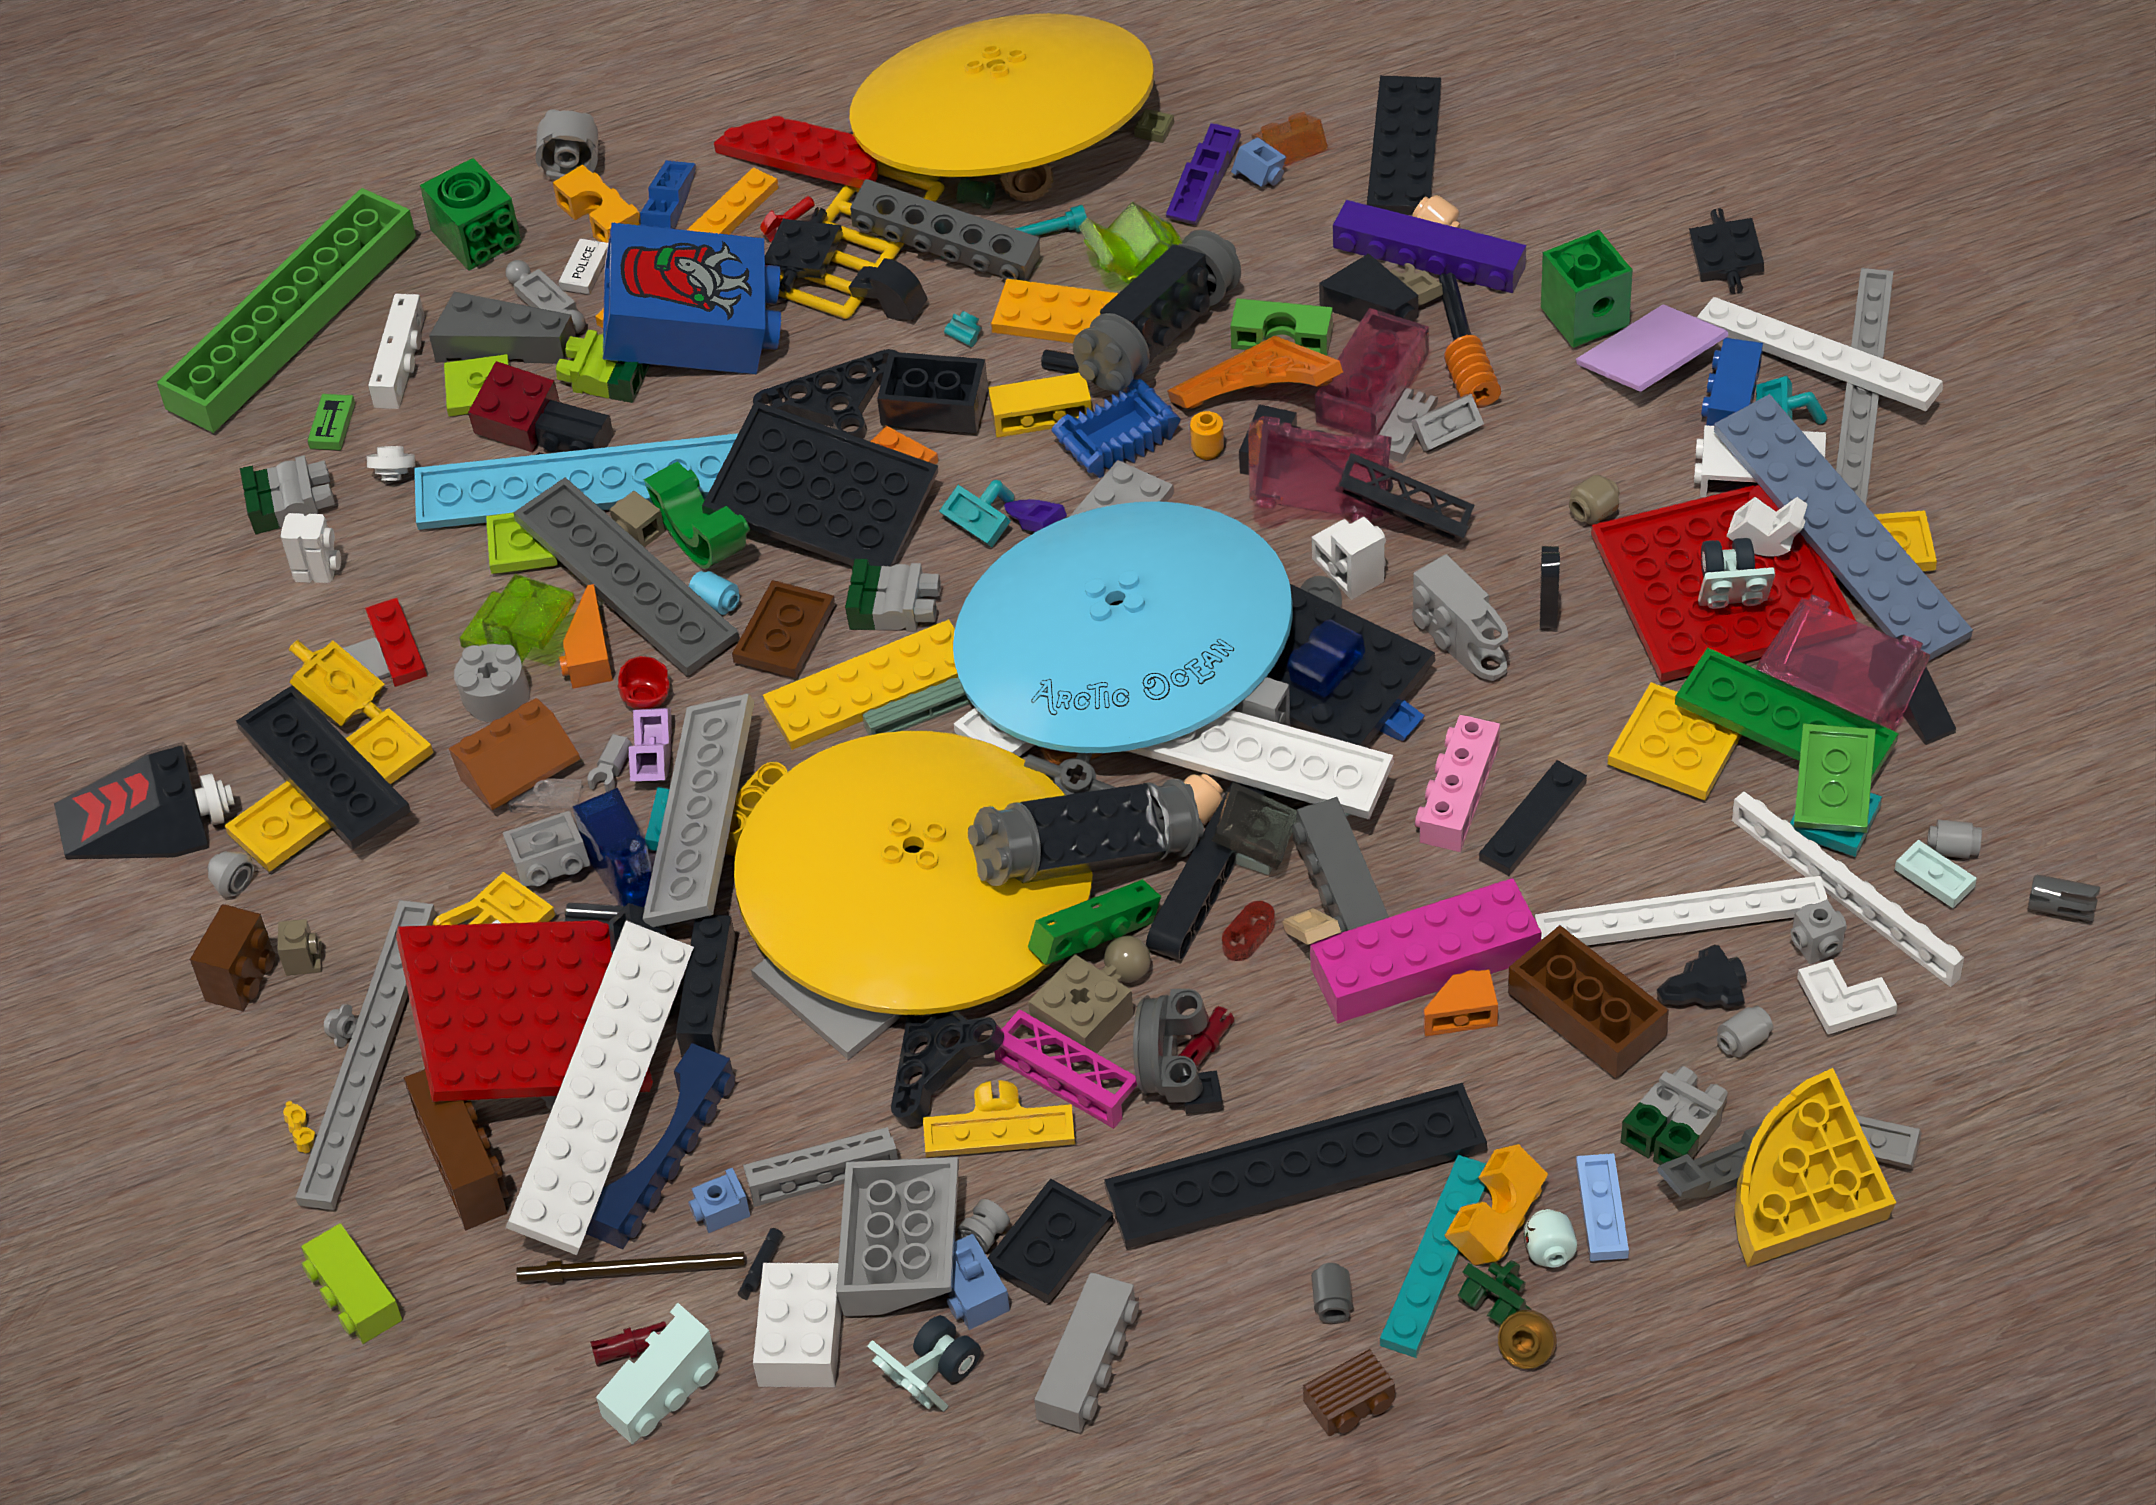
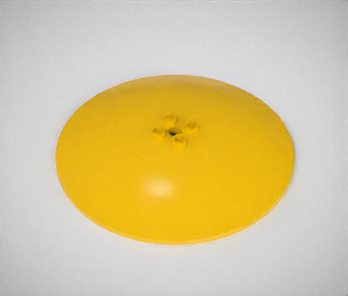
M1051 13L993 18L938 33L911 45L889 58L876 68L858 88L850 106L849 119L853 135L861 148L874 159L900 170L944 177H973L1014 172L1072 155L1101 141L1121 128L1141 109L1150 95L1155 78L1153 60L1144 43L1124 28L1103 20L1078 15Z
M897 731L859 737L818 752L796 765L776 781L755 805L740 835L734 868L736 898L741 916L752 938L775 966L794 981L827 999L858 1009L897 1015H926L970 1008L1001 997L1032 980L1050 965H1045L1028 948L1035 921L1090 900L1093 874L1090 872L1022 883L1015 878H1010L1001 886H993L987 881H982L977 873L973 846L968 839V828L970 825H973L978 811L988 806L994 807L997 810H1004L1010 803L1063 796L1065 794L1044 773L1025 767V760L1014 753L975 738L934 731ZM913 845L922 848L917 853H909L904 849Z

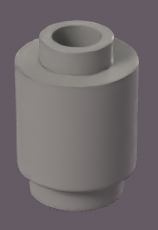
M1937 819L1936 826H1929L1927 846L1933 848L1942 856L1968 859L1970 855L1979 856L1982 828L1973 827V823Z
M1759 1006L1747 1007L1718 1026V1045L1726 1054L1741 1057L1769 1037V1032L1773 1030L1772 1020L1763 1008Z

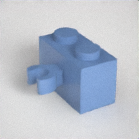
M974 1234L954 1242L952 1291L947 1293L949 1296L947 1303L951 1313L956 1320L962 1318L968 1330L1010 1311L1007 1289Z

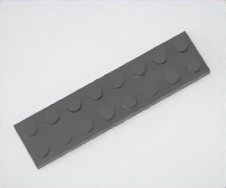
M566 477L514 512L515 521L582 582L586 585L594 584L596 594L685 675H690L739 640V633L735 627Z

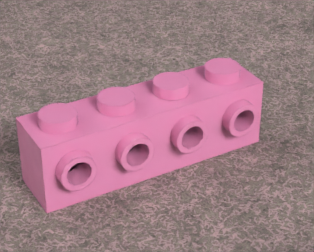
M1459 715L1455 728L1449 727L1445 739L1446 752L1445 754L1440 753L1435 766L1436 779H1430L1426 788V806H1420L1416 815L1415 827L1420 828V843L1461 852L1500 746L1499 723Z

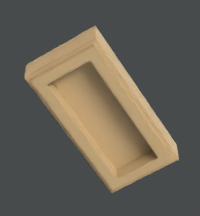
M1314 908L1282 921L1287 934L1307 945L1341 932L1338 920Z

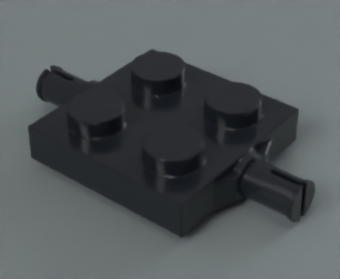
M819 207L815 208L809 221L782 220L765 255V265L780 266V275L783 276L779 287L781 291L789 293L795 280L798 278H823L843 236L841 225L823 223L827 216L825 209L820 208L819 210Z
M1718 208V216L1716 209H1713L1710 213L1713 221L1712 225L1689 228L1690 241L1700 282L1727 280L1730 293L1736 294V285L1737 293L1739 294L1743 291L1741 277L1752 273L1764 272V260L1753 218L1726 222L1723 209Z

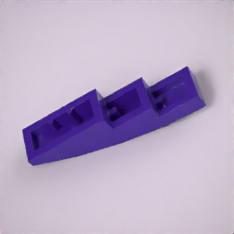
M1210 123L1203 143H1198L1191 163L1187 162L1166 212V218L1194 225L1197 224L1213 198L1231 162L1241 138L1239 129Z

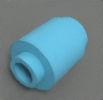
M710 571L697 572L689 583V587L721 615L733 611L739 603L738 586Z

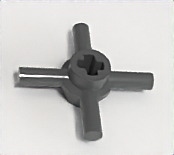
M1078 753L1076 758L1065 760L1060 765L1028 754L1024 763L1025 767L1053 778L1054 783L1065 795L1117 788L1096 780V773L1089 764L1093 753ZM1074 774L1081 777L1077 784L1070 782Z

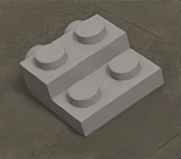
M570 811L503 832L516 873L521 884L525 887L530 885L541 886L548 879L563 874L573 875L582 868L590 866L583 840Z

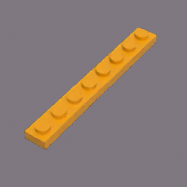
M753 167L687 230L731 234L779 188L777 178ZM604 308L595 316L597 326L603 328Z

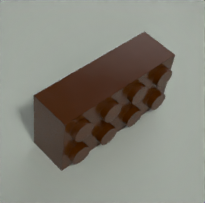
M1561 925L1556 927L1509 966L1508 993L1614 1078L1620 1076L1667 1036L1669 1009Z
M425 1069L404 1077L416 1119L465 1231L507 1214L503 1199L508 1198L509 1193L502 1178L503 1173L496 1156H492L489 1150L491 1147L483 1127L480 1128L477 1123L478 1118L471 1100L432 1102Z

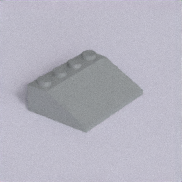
M958 1157L846 1162L836 1294L844 1316L882 1315L952 1291L959 1172Z

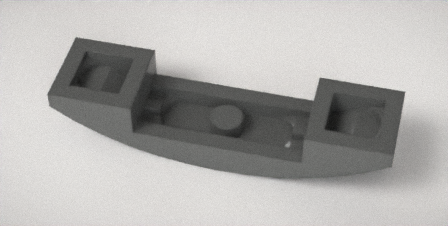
M1761 1125L1744 1131L1741 1141L1695 1160L1686 1154L1659 1165L1657 1171L1681 1198H1702L1732 1189L1737 1186L1745 1156Z

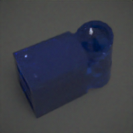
M613 789L572 806L588 859L609 892L614 894L618 905L626 906L628 903L639 907H645L653 870L645 839L640 835L639 828L619 789Z

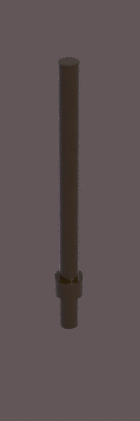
M741 1251L563 1264V1260L547 1261L546 1265L517 1267L516 1275L517 1282L547 1280L548 1284L564 1283V1279L745 1267V1253Z

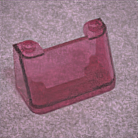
M1263 416L1249 424V499L1256 501V507L1275 509L1276 505L1349 516L1352 517L1351 522L1365 517L1371 523L1372 519L1383 516V511L1338 493L1335 489L1350 453L1388 468L1392 437L1376 434L1372 442V439L1361 438V435L1356 434L1348 437L1291 427L1290 423L1279 425L1280 418ZM1354 463L1349 475L1366 483L1372 481L1367 469ZM1374 472L1376 478H1380L1383 476L1381 474ZM1387 480L1379 483L1380 488L1385 491Z
M1811 594L1809 600L1801 598L1762 655L1756 669L1890 730L1896 731L1931 656L1921 650L1923 643L1906 635H1903L1900 641L1828 609L1830 602Z

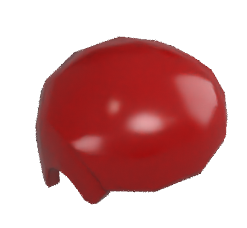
M638 656L628 659L620 668L618 690L622 701L627 706L635 710L654 709L660 707L668 697L670 688L668 669L655 658Z

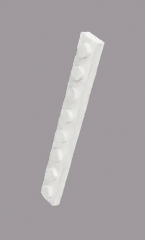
M1713 297L1697 316L1698 319L1727 330V338L1763 343L1762 351L1923 411L1928 410L1943 390L1942 380Z
M1742 792L1734 799L1732 821L1805 877L1821 875L1827 894L1949 987L1960 980L1964 957L1960 955L1954 946L1944 943L1932 934L1926 925L1915 921L1898 904L1890 902L1879 894L1870 883L1862 881L1850 872L1845 864L1834 860L1822 851L1816 842L1808 840L1797 832L1788 821L1781 820L1769 811L1763 802L1752 798L1746 792Z
M1820 875L1535 914V920L1542 932L1541 940L1561 925L1588 946L1793 918L1795 912L1799 911L1800 908L1807 904H1816L1827 899V895Z

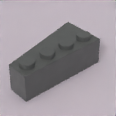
M454 291L432 329L429 338L435 362H447L448 358L468 360L508 354L509 360L523 359L524 363L557 364L559 359H568L565 350L566 343L570 336L576 337L571 314Z
M1338 797L1297 809L1295 824H1292V839L1318 889L1322 904L1327 907L1331 917L1338 920L1340 933L1389 918Z

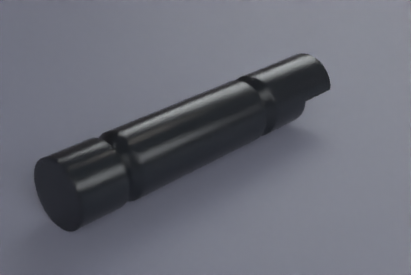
M770 1228L738 1291V1295L742 1299L748 1300L751 1292L756 1291L762 1279L763 1263H770L783 1237V1233L780 1230Z

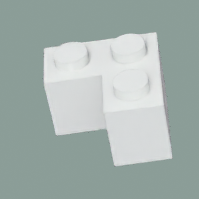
M1365 517L1351 524L1343 519L1312 536V559L1353 600L1384 582V567L1386 566L1384 544L1386 543V538L1382 530L1378 526H1373Z

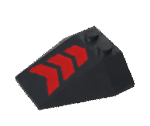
M180 742L151 750L54 803L66 860L173 858L209 848L189 771H191L185 743Z

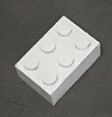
M763 1263L753 1357L758 1387H835L842 1309L836 1294L838 1263Z

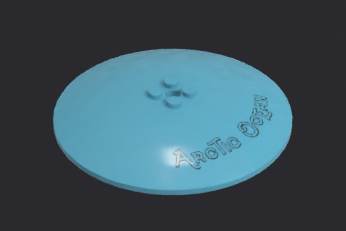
M1161 501L1133 502L1096 508L1062 519L1033 533L1004 553L986 570L972 588L959 613L954 631V663L960 683L974 707L996 727L1022 741L1044 748L1076 753H1111L1150 747L1176 739L1213 722L1249 696L1265 679L1281 655L1290 633L1293 618V600L1290 583L1282 562L1270 545L1248 526L1220 512L1200 506ZM1114 601H1123L1119 605H1110Z

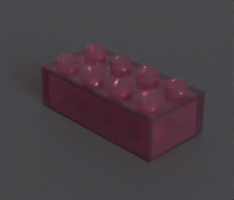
M1369 308L1337 359L1341 363L1343 373L1334 377L1331 383L1321 386L1315 394L1316 422L1375 441L1404 390L1410 386L1429 354V327Z

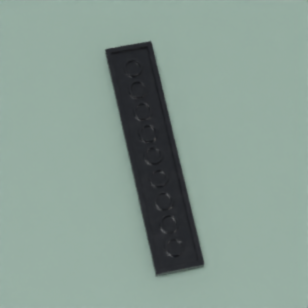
M1458 1083L1104 1179V1184L1125 1248L1127 1249L1456 1159L1458 1155L1468 1156L1486 1151L1487 1140L1463 1083Z

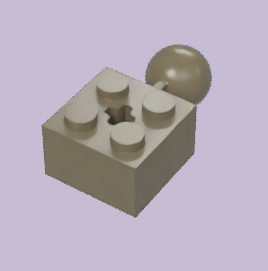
M1133 936L1116 938L1108 945L1105 951V967L1102 970H1099L1075 954L1028 1001L1030 1015L1091 1051L1098 1053L1134 1016L1132 990L1121 984L1120 981L1134 982L1145 975L1150 966V952L1147 946L1140 939Z

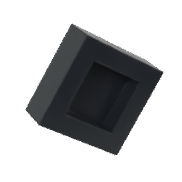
M1217 1070L1200 1072L1199 1075L1203 1083V1089L1195 1100L1184 1102L1186 1114L1223 1109ZM1181 1076V1083L1186 1082L1190 1076Z

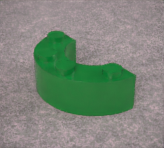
M677 461L643 479L653 505L661 510L663 524L680 549L697 566L708 569L744 549L746 533L750 531L745 518L741 514L736 515L727 506L710 515L703 513L702 505L705 500L698 489L700 487L699 480L692 470L687 471Z

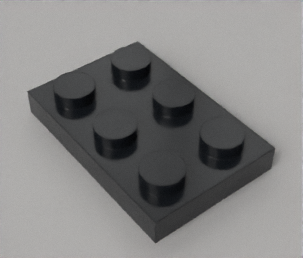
M1050 1178L988 1256V1259L998 1275L1050 1303L1114 1221L1113 1212Z

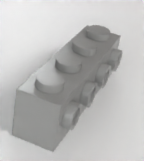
M1090 1272L1034 1399L1037 1420L1081 1433L1086 1419L1090 1421L1093 1419L1098 1405V1398H1096L1100 1387L1106 1388L1112 1372L1110 1363L1114 1355L1119 1356L1125 1344L1126 1334L1124 1331L1128 1323L1133 1324L1138 1314L1139 1302L1135 1301L1134 1285Z

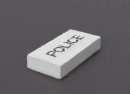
M579 239L559 280V287L564 291L590 295L605 264L608 243Z

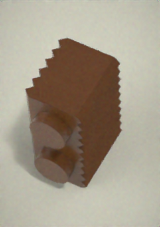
M1371 1349L1303 1385V1401L1328 1436L1352 1430L1361 1418H1366L1368 1414L1372 1413L1374 1415L1383 1413L1395 1400V1383L1385 1368L1382 1367L1380 1361L1373 1355Z

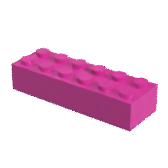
M1514 878L1311 943L1310 964L1316 981L1338 1024L1440 991L1454 974H1461L1469 970L1481 971L1490 969V974L1508 969L1510 965L1541 941L1542 932Z

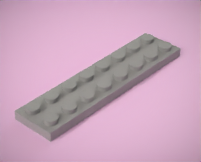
M749 693L690 706L686 709L643 914L644 922L652 927L713 915L755 703Z

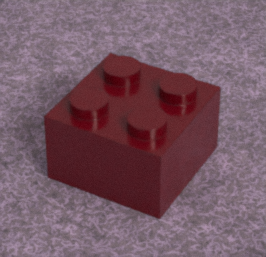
M495 361L468 411L473 432L533 452L538 443L535 432L536 421L541 413H544V409L550 400L560 402L555 381Z

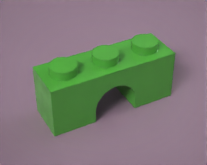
M1237 298L1230 325L1231 348L1247 350L1272 336L1287 335L1293 338L1296 344L1327 356L1333 331L1332 307Z

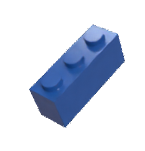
M1725 338L1723 339L1721 350H1715L1712 369L1716 370V374H1709L1707 393H1711V396L1704 397L1701 416L1707 417V426H1714L1716 422L1753 403L1761 368L1763 343Z

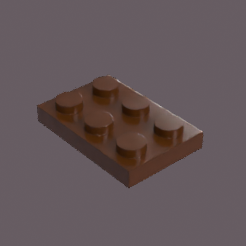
M772 580L732 652L733 662L796 678L835 606L834 595Z

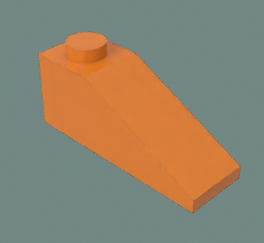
M594 584L587 585L563 640L565 655L559 656L562 675L570 676L572 689L613 681Z

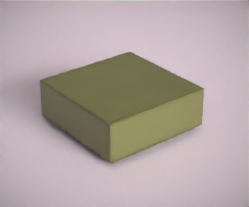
M1145 109L1134 128L1135 137L1164 143L1174 125V115Z

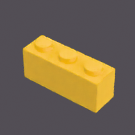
M1080 373L988 387L990 410L996 438L1052 429L1067 414L1078 419L1079 411L1086 415L1087 408L1092 410L1087 380Z

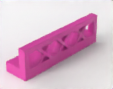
M1020 1009L1002 1028L1004 1040L1002 1045L994 1051L996 1061L1113 1129L1123 1119L1121 1104L1137 1086L1135 1075ZM1023 1024L1034 1031L1035 1037L1020 1040L1012 1034ZM1058 1044L1064 1048V1055L1049 1057L1042 1053L1041 1046ZM1087 1061L1093 1065L1094 1072L1078 1074L1072 1070L1071 1063ZM1117 1078L1124 1084L1113 1094L1102 1087L1101 1080Z

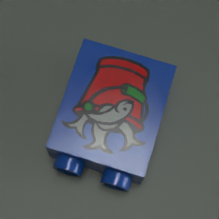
M611 223L604 267L603 359L757 374L761 350H777L781 329V312L765 310V303H777L780 287V266L765 265L764 238Z

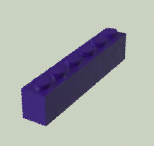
M1349 200L1345 201L1333 223V248L1364 256L1369 253L1375 259L1403 266L1406 263H1410L1415 269L1425 270L1426 272L1438 275L1451 272L1458 280L1513 293L1526 268V245Z

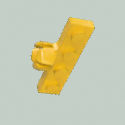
M998 1080L1000 1098L994 1099L991 1081L982 1083L974 1091L975 1108L972 1112L923 1117L926 1158L1075 1145L1072 1104L1024 1108L1019 1104L1018 1089L1013 1083Z

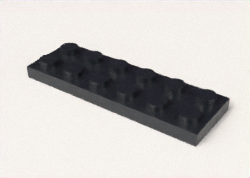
M1380 75L1367 205L1405 215H1412L1424 197H1431L1441 96V78Z
M293 685L236 720L238 729L353 850L411 812L409 803Z

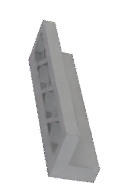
M888 1127L743 1166L754 1207L844 1184L846 1162L898 1160L893 1137H890Z

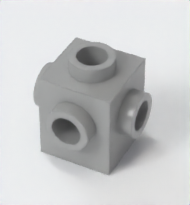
M1827 899L1816 904H1807L1794 914L1791 937L1795 946L1801 951L1808 963L1812 964L1842 952L1844 932L1847 929L1846 921L1841 912L1835 911Z

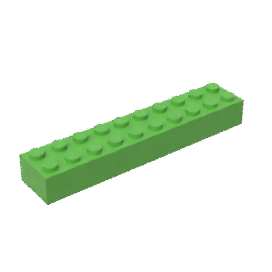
M364 188L357 191L157 382L165 409L214 433L416 237L410 209Z

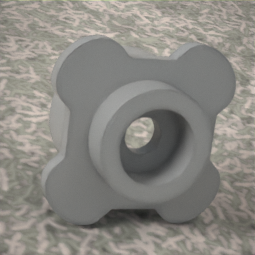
M343 1004L340 1009L331 1010L325 1018L324 1031L329 1037L335 1038L334 1044L338 1047H344L347 1044V1039L351 1038L358 1019L352 1014V1006Z

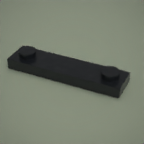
M1556 760L1479 852V860L1510 876L1587 782V775Z

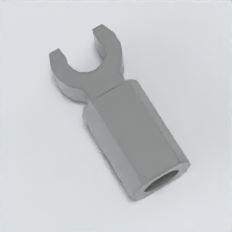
M615 734L610 737L597 762V768H594L588 774L589 789H594L597 782L604 780L606 793H611L614 790V777L619 775L629 755V746H632L631 741L627 737Z

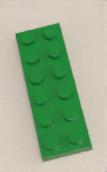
M1710 648L1706 649L1675 696V705L1800 761L1803 724L1876 729L1871 783L1897 743L1899 733Z

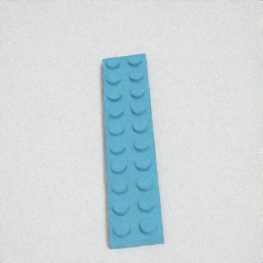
M738 433L414 468L416 524L418 530L487 523L486 516L513 513L564 477L602 510H610L617 501L623 499L632 491H636L652 503L643 479L677 461L687 471L692 470L696 474L700 483L698 489L703 498L706 499Z

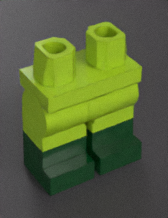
M588 330L585 338L569 337L565 349L566 356L574 358V361L559 359L556 365L557 380L572 383L574 393L582 394L585 392L594 396L633 403L650 364L604 360L603 334L598 335L597 331Z

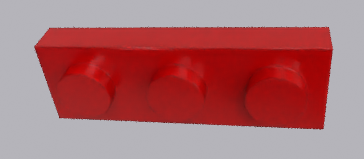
M398 598L366 607L367 617L374 635L380 644L394 687L427 677L425 667Z

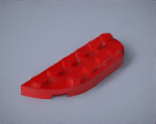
M773 116L766 120L751 122L739 127H731L714 142L715 152L718 154L856 188H861L865 179L876 182L879 172L877 160L861 148L853 134L806 122L784 119L781 116Z

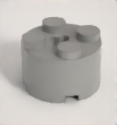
M556 109L546 112L545 117L537 127L535 158L538 167L540 168L541 166L546 171L547 176L557 180L582 164L591 172L595 170L598 162V129L594 123V118L590 114L575 111H559Z
M508 644L471 645L463 650L462 658L458 661L454 670V679L463 706L473 717L480 721L492 722L528 702L530 696L529 684L521 659L513 646Z

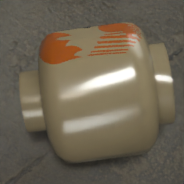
M1592 475L1571 490L1569 508L1578 521L1597 524L1612 515L1619 508V488L1614 481L1606 477Z

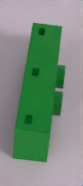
M1142 879L1042 917L1035 921L1028 948L1045 965L1088 948L1092 949L1101 943L1122 937L1129 932L1152 924L1161 895Z

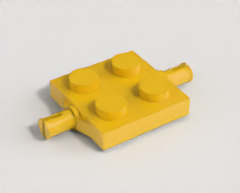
M299 639L290 646L289 651L304 663L302 668L292 676L289 683L340 726H343L354 715L362 712L370 719H374L383 712L372 700L381 691L385 683L335 641L332 640L326 647L314 652L301 643Z

